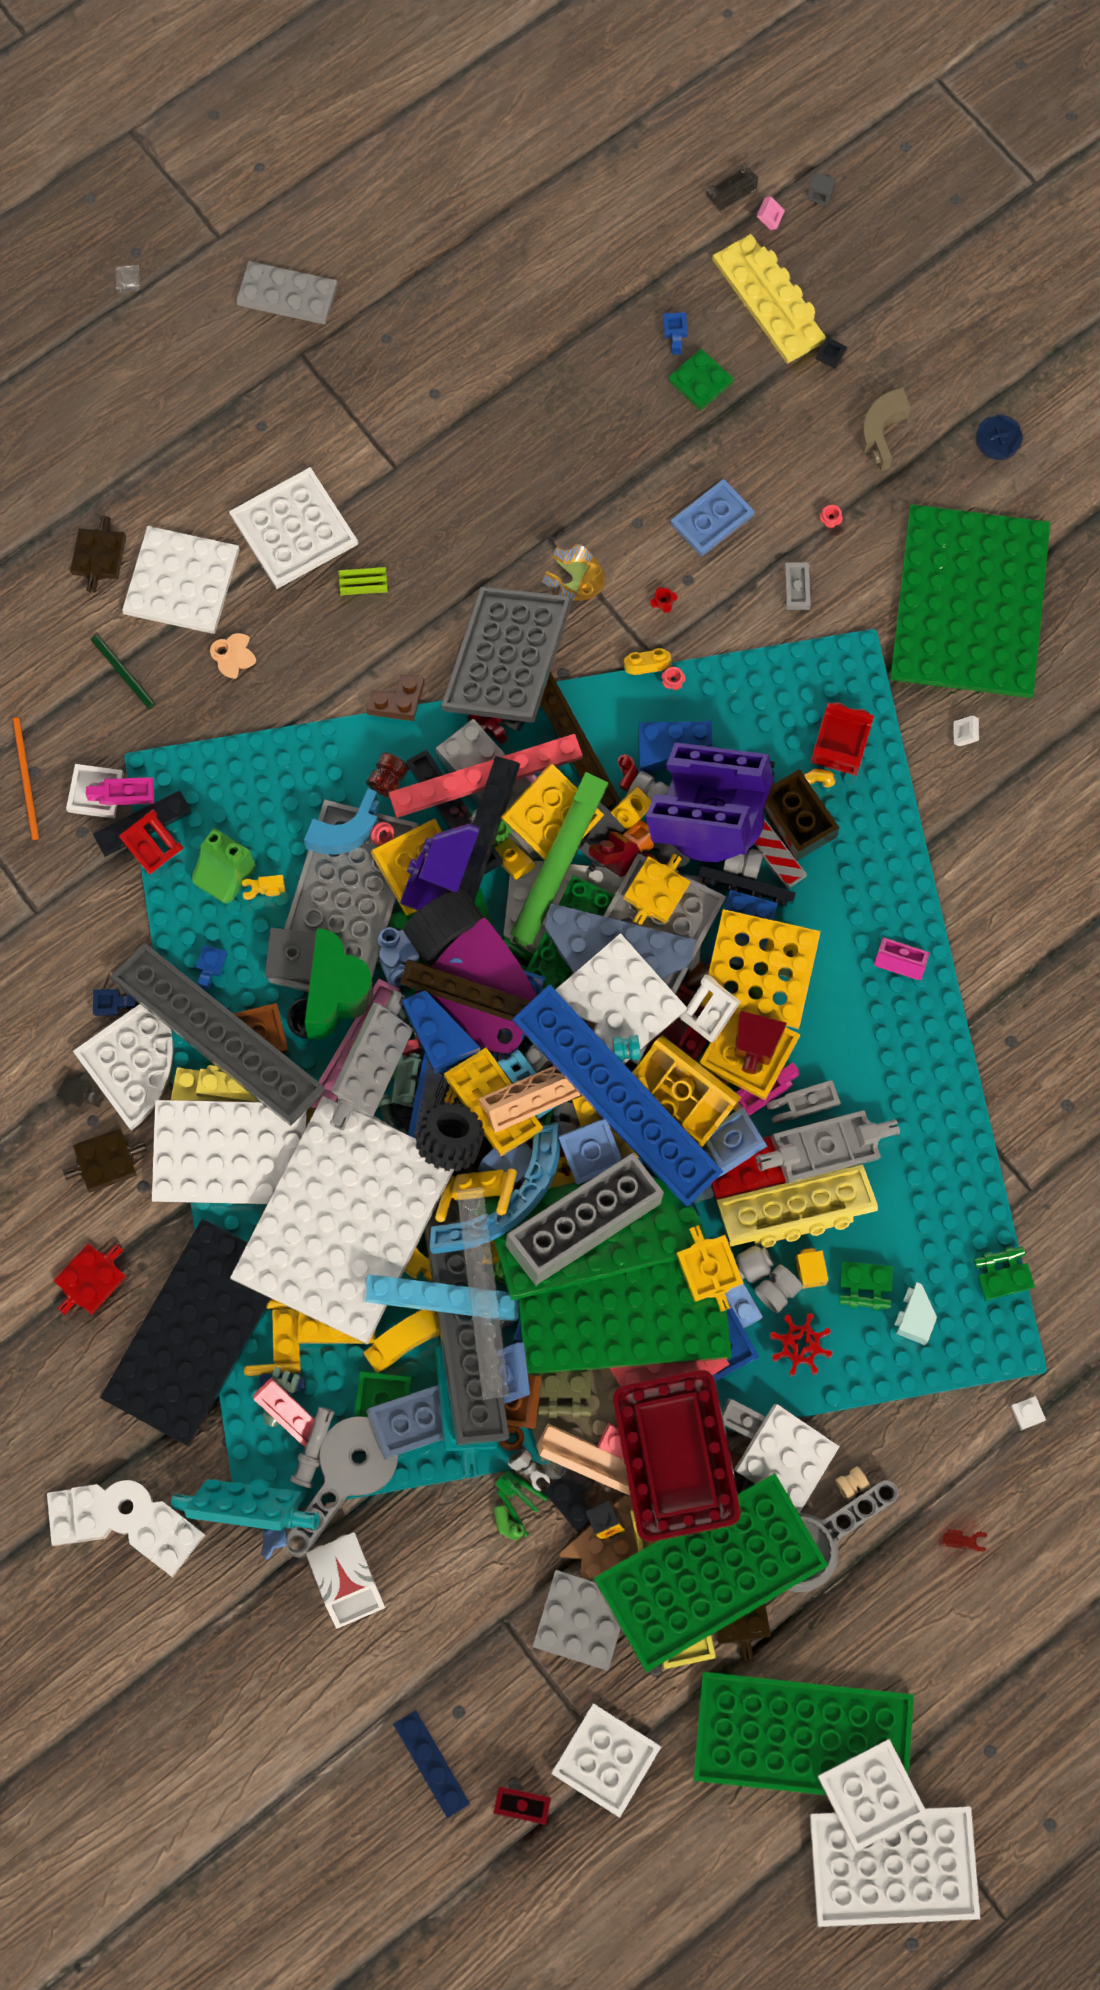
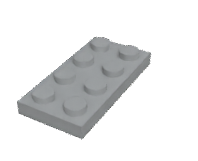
M248 261L237 297V305L326 325L338 284L337 280Z

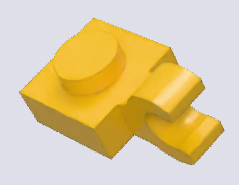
M283 875L258 877V880H242L243 887H252L250 892L243 893V898L247 900L253 899L259 892L266 896H277L281 892H286Z

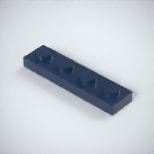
M415 1710L393 1724L447 1819L470 1805L417 1711Z

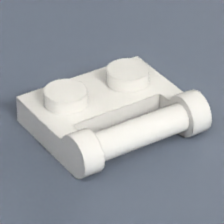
M704 975L700 981L701 986L688 1004L687 1010L679 1017L707 1040L714 1042L741 1001L720 986L713 977ZM710 990L713 996L700 1016L696 1018L694 1013Z

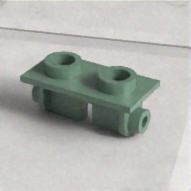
M419 1054L401 1055L396 1066L391 1098L392 1103L414 1107L422 1059H419Z

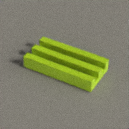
M386 567L339 570L340 595L388 592ZM382 582V585L345 587V585L352 584L365 585L368 583Z

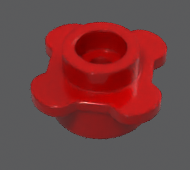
M658 587L655 597L650 600V605L653 608L662 609L664 613H669L672 611L673 602L677 601V594L667 588Z

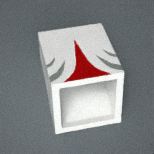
M355 1532L349 1535H342L337 1540L326 1545L316 1546L312 1551L306 1553L322 1598L336 1629L385 1608Z

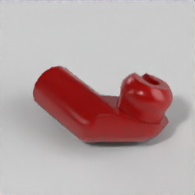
M623 754L618 758L619 767L624 775L619 788L628 792L633 781L638 776V769L634 760L627 754Z

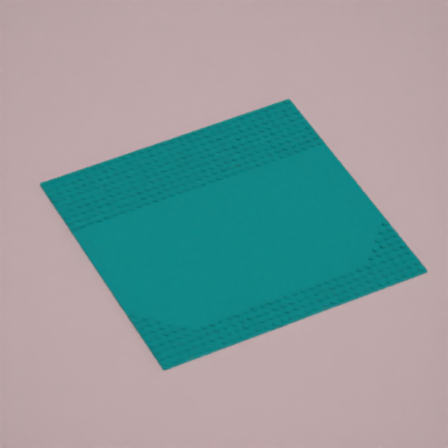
M875 629L672 662L670 667L679 668L685 675V682L682 683V687L678 690L664 687L662 674L665 670L638 675L628 674L625 670L556 681L621 801L627 796L628 792L619 788L624 775L619 767L618 758L623 754L631 757L637 766L639 774V722L712 721V747L769 754L770 761L775 762V768H772L774 771L773 784L799 769L803 775L813 769L830 770L833 772V777L836 780L835 784L828 788L823 786V782L818 781L811 784V786L840 827L837 838L797 861L807 873V876L788 889L789 891L796 892L793 904L788 903L787 907L777 905L773 921L821 931L799 1029L787 1027L800 1034V1038L783 1069L794 1063L799 1070V1076L791 1081L792 1086L774 1100L785 1097V1094L833 1080L841 1104L779 1124H773L772 1118L778 1114L789 1112L787 1104L774 1110H768L767 1105L751 1114L750 1118L762 1138L783 1131L865 1110L867 1119L871 1123L880 1124L895 1119L898 1124L894 1125V1127L899 1126L900 1133L899 1135L881 1138L878 1142L881 1158L863 1164L878 1204V1211L854 1216L853 1222L845 1229L838 1230L835 1227L825 1229L824 1233L817 1236L807 1233L801 1235L796 1241L778 1240L773 1246L766 1248L774 1262V1265L771 1266L772 1271L780 1264L787 1268L798 1280L799 1276L795 1259L797 1255L801 1254L800 1251L815 1248L816 1252L823 1251L828 1275L826 1285L801 1289L793 1298L788 1297V1303L779 1313H775L754 1292L763 1280H770L769 1275L755 1283H750L746 1278L742 1279L763 1316L759 1321L744 1328L759 1358L716 1381L721 1410L723 1411L727 1400L732 1399L765 1417L773 1405L777 1404L795 1417L803 1418L1044 1374L1047 1371V1366L1029 1290L985 1301L978 1276L987 1272L985 1266L975 1268L973 1261L974 1258L982 1257L984 1253L991 1252L994 1254L1002 1252L1004 1248L1011 1246L1018 1248L1019 1244L878 632ZM443 700L419 704L414 721L372 716L364 713L129 752L124 757L127 778L154 779V803L180 790L192 814L165 827L177 843L180 842L184 848L150 875L140 864L153 950L197 985L202 972L197 971L196 966L203 945L227 951L228 956L221 977L214 975L209 991H204L233 1014L277 1003L289 1052L283 1054L318 1082L355 1018L340 1019L337 1029L330 1036L320 1040L302 1039L291 1032L287 1024V1012L291 1004L298 999H308L309 993L270 983L269 978L265 977L270 929L285 928L309 849L305 848L304 839L312 820L319 819L324 800L360 808L367 789H371L377 792L378 801H380L377 813L418 823V826L436 819L442 832L450 830L435 806L396 817L389 797V792L418 783L406 766V760L425 750H428L443 774H449L447 769L437 759L436 747L469 723L467 717L470 714L443 711L441 707ZM827 703H841L846 708L854 710L863 709L874 715L857 776L811 763ZM539 705L534 723L525 722L520 732L502 722L499 723L505 730L504 734L508 737V740L502 745L494 739L490 732L487 733L505 755L559 739L541 705ZM572 762L556 767L574 786L579 787L581 779ZM668 769L648 773L655 778L656 783L661 781L670 787L672 776ZM542 772L536 773L535 776L538 777ZM470 795L461 797V800L475 818L478 804ZM131 804L132 812L135 813L151 804ZM645 814L640 820L648 825ZM764 815V819L767 821V823H768V824L770 825V827L773 829V827L771 826V824L769 823V821L767 820V818H766L765 815ZM213 828L219 830L250 850L257 869L249 879L258 880V877L283 875L286 892H281L277 896H266L259 892L253 899L247 900L243 898V893L252 890V887L247 886L240 890L233 901L227 904L220 902L192 882V873L199 858L201 844ZM156 832L150 834L163 853L169 850ZM751 846L750 848H748V851H749L750 849L756 850L753 846ZM579 849L577 854L574 855L571 864L590 866L592 860ZM651 849L647 853L655 857L659 852ZM540 856L533 860L544 862V860ZM689 858L690 862L678 872L682 875L698 876L701 866L723 872L726 860L714 862ZM762 859L757 882L785 889ZM502 866L483 875L479 887L481 888L493 928L499 936L504 935L510 874ZM719 883L716 886L706 884V887L726 896V899L700 947L699 962L702 961L703 964L710 962L723 909L725 910L730 891L726 890V885ZM740 890V893L750 894V892ZM764 896V900H768V901H772V902H773V899H772V898H768V897H765V896ZM396 900L393 914L403 912L398 900ZM882 938L930 953L921 980H916L874 965ZM515 956L519 964L528 967L529 963ZM381 965L375 970L372 988H374L378 979L388 983ZM759 968L758 975H765L764 970ZM778 975L782 981H789L788 977ZM728 981L724 984V989L733 994L735 988L738 989L733 981ZM408 986L398 987L401 989L402 996L404 995L406 999L412 997ZM697 987L692 988L690 990L695 992ZM777 992L773 995V1001L777 1005H784L787 1002V997L784 993ZM172 1030L174 1056L171 1075L173 1085L177 1067L200 1071V1069H207L208 1065L216 1066ZM414 1032L410 1036L411 1040L415 1039ZM417 1038L421 1050V1055L419 1059H422L423 1062L424 1050L419 1039ZM709 1040L705 1045L704 1049L702 1050L703 1053L706 1052L709 1044L711 1043ZM626 1066L631 1072L634 1071L632 1068ZM391 1077L383 1094H388L389 1098H392L393 1077ZM730 1082L727 1084L735 1093L742 1089ZM393 1103V1104L389 1105V1106H390V1109H391L393 1106H395L396 1103ZM376 1109L373 1116L384 1122L385 1120L380 1109ZM732 1109V1111L728 1114V1116H730L731 1114H733V1113L736 1112V1111H735L734 1109ZM392 1112L397 1129L404 1128ZM484 1136V1140L486 1141L489 1148L492 1150L494 1147L491 1145L487 1137ZM710 1184L694 1200L700 1213L699 1219L707 1239H716L724 1235L727 1238ZM190 1202L194 1230H196L203 1218L240 1239L249 1242L268 1204ZM424 1230L416 1247L423 1256L429 1259ZM754 1241L730 1247L736 1265L738 1264L737 1255L754 1246ZM1022 1257L1016 1258L1018 1265L1023 1264ZM842 1261L893 1266L891 1293L881 1292V1298L891 1299V1308H880V1311L872 1310L871 1307L857 1306V1309L849 1308V1305H840V1294L849 1295L850 1289L840 1288ZM1007 1261L994 1264L996 1271L1009 1268ZM483 1264L484 1274H487L496 1289L508 1292L506 1285H501L495 1280V1264ZM405 1271L401 1276V1279L415 1280ZM423 1272L416 1279L417 1281L431 1282L423 1277ZM917 1282L922 1284L937 1316L929 1340L925 1345L896 1334L898 1326L894 1325L899 1311L904 1312L907 1303L903 1302L908 1288L913 1289ZM858 1290V1296L872 1297L873 1291ZM387 1305L376 1327V1339L422 1309ZM273 1308L266 1310L219 1394L232 1483L239 1482L246 1485L302 1492L303 1501L298 1509L310 1505L325 1482L321 1464L319 1467H316L311 1481L313 1483L312 1488L290 1481L291 1476L295 1475L299 1463L298 1455L304 1452L305 1447L280 1423L278 1427H272L263 1422L265 1409L253 1399V1395L261 1388L260 1375L246 1376L244 1374L246 1366L274 1364ZM811 1313L813 1319L810 1322V1327L814 1332L819 1333L826 1328L830 1329V1334L822 1337L819 1340L821 1348L831 1350L833 1354L829 1359L823 1355L814 1357V1365L818 1368L816 1375L811 1374L808 1365L799 1364L796 1367L795 1375L791 1377L789 1372L792 1368V1363L788 1358L783 1357L776 1362L772 1361V1356L782 1352L783 1346L778 1340H771L770 1334L771 1332H776L779 1335L788 1333V1325L784 1322L786 1315L791 1316L794 1325L803 1326L806 1324L807 1315ZM520 1314L516 1321L491 1318L496 1351L514 1343ZM440 1335L411 1349L379 1374L411 1377L410 1394L437 1386L438 1374L435 1349L442 1347ZM804 1335L796 1343L798 1344L797 1355L806 1347L804 1346ZM300 1343L301 1373H291L289 1380L293 1378L294 1374L300 1375V1378H304L306 1382V1391L288 1392V1394L313 1418H316L318 1407L334 1411L335 1413L328 1431L340 1421L354 1417L360 1371L376 1373L364 1355V1352L373 1344ZM725 1426V1430H726V1431H731V1430H732V1429H730V1428H728V1427ZM520 1427L524 1433V1443L520 1448L525 1447L531 1453V1460L537 1466L554 1463L551 1460L542 1462L536 1447L537 1444L532 1428ZM509 1434L507 1441L510 1443L515 1442L517 1439L516 1435ZM443 1440L398 1455L396 1470L384 1487L367 1495L347 1496L346 1500L466 1479L462 1478L461 1455H458L456 1451H444ZM497 1441L495 1449L479 1451L477 1454L479 1476L513 1470L507 1461L517 1450H505ZM364 1451L356 1452L352 1456V1460L357 1464L363 1463L367 1458ZM331 1494L325 1495L321 1500L322 1504L336 1502V1498Z

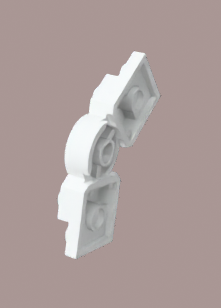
M134 1481L116 1482L106 1491L96 1484L47 1493L52 1546L105 1539L113 1530L119 1534L129 1535L130 1545L171 1577H174L205 1536L204 1533L163 1501L153 1503L152 1496L148 1490ZM126 1501L133 1502L132 1512L126 1515L122 1514V1504Z

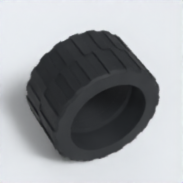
M458 889L457 893L450 891L442 894L418 910L406 923L404 933L424 963L433 966L445 950L461 934L469 931L484 916L467 891Z

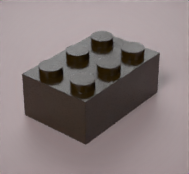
M800 769L771 786L763 808L764 815L797 861L837 838L840 827Z

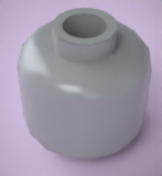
M754 1245L737 1255V1267L741 1278H746L750 1283H755L772 1272L771 1266L774 1265V1262L765 1247L761 1249L759 1246Z

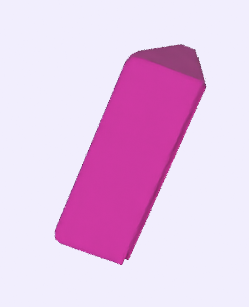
M882 938L874 965L916 980H921L930 953Z

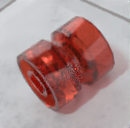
M384 752L376 763L378 770L371 772L366 784L379 795L390 798L389 792L398 790V781L404 780L409 771V766L397 756Z

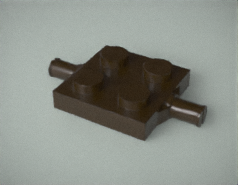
M101 516L99 529L79 528L70 572L72 575L85 576L89 579L86 590L90 593H96L98 580L105 578L118 579L127 536L124 532L109 530L111 518L108 516Z
M121 1128L74 1144L77 1166L63 1170L66 1180L81 1175L85 1180L89 1193L137 1176L134 1167V1155L147 1152L145 1142L129 1146L125 1141Z
M766 1603L717 1631L719 1645L729 1643L741 1644L743 1660H748L746 1649L748 1650L749 1659H754L751 1643L760 1638L771 1637Z

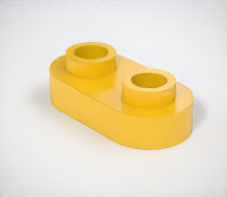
M661 648L640 653L632 652L624 658V670L632 675L663 671L670 668L672 664L671 654Z

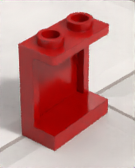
M827 703L811 763L857 776L874 715L863 709L854 710L846 708L841 703Z

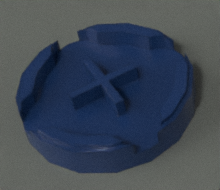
M1005 415L987 417L979 424L976 433V444L979 450L989 458L995 460L1008 459L1014 456L1021 446L1023 440L1021 427L1014 419Z

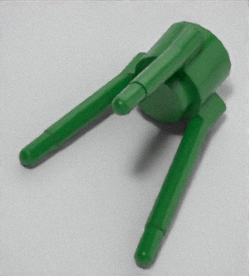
M510 1470L504 1473L495 1483V1486L499 1489L497 1492L498 1496L504 1501L516 1524L520 1523L523 1527L521 1519L507 1496L513 1498L517 1495L534 1512H538V1508L521 1491L522 1486L542 1500H548V1497L541 1493V1491L536 1490L518 1474L514 1475ZM524 1527L523 1536L528 1537V1532Z

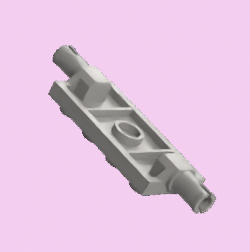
M391 992L385 1008L379 1003L372 1004L331 1092L338 1096L337 1103L339 1105L330 1121V1125H334L336 1129L345 1130L352 1111H359L367 1117H373L413 1032V1028L397 1016L403 1005L402 1001L406 999L400 992Z
M865 1110L773 1134L771 1139L775 1151L757 1155L756 1163H761L758 1166L760 1171L781 1166L786 1183L790 1184L878 1160L881 1158L878 1150L880 1139L899 1135L900 1128L899 1126L894 1127V1125L898 1124L895 1119L880 1124L871 1123L867 1119Z

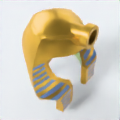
M575 544L571 549H563L557 546L552 557L556 559L563 569H566L572 575L573 579L570 583L564 584L561 578L546 571L541 581L550 588L553 595L570 596L573 601L592 599L602 591L605 585V572L592 553L582 545Z

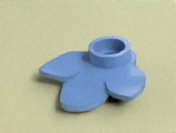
M389 927L380 932L378 936V945L381 948L379 956L387 967L394 968L399 961L406 963L408 959L419 960L420 956L405 935L404 929L397 931L395 928Z
M284 1527L282 1531L262 1529L264 1542L261 1552L265 1559L268 1560L275 1548L286 1546V1530L289 1528Z

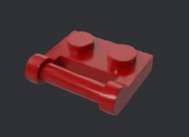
M154 809L119 835L120 839L149 875L184 848L180 842L177 843L159 821L156 817L158 814ZM149 823L169 850L163 853L143 826Z

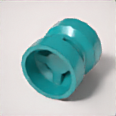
M631 1035L626 1039L621 1037L612 1038L613 1053L621 1062L625 1059H631L632 1061L641 1060L638 1035ZM626 1043H628L629 1055H627V1044H626Z

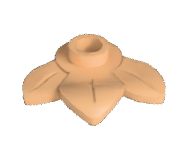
M240 633L232 634L228 639H219L211 645V657L218 662L219 671L223 675L236 679L239 674V668H249L256 663L254 654L246 648L250 640L249 636ZM221 649H225L227 651L223 655H220L218 653Z

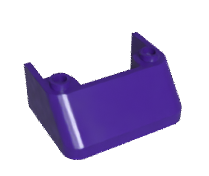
M470 823L434 834L432 838L427 837L422 851L416 860L412 858L406 872L410 873L400 904L418 911L435 898L445 894L447 889L457 893L480 827Z

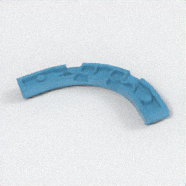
M558 1123L544 1125L543 1130L534 1135L532 1157L524 1176L525 1181L519 1190L515 1189L511 1194L505 1215H498L495 1211L490 1215L486 1213L465 1222L431 1227L429 1248L431 1252L437 1254L459 1251L485 1244L505 1234L525 1219L544 1197L556 1173L561 1146L558 1138L562 1130Z

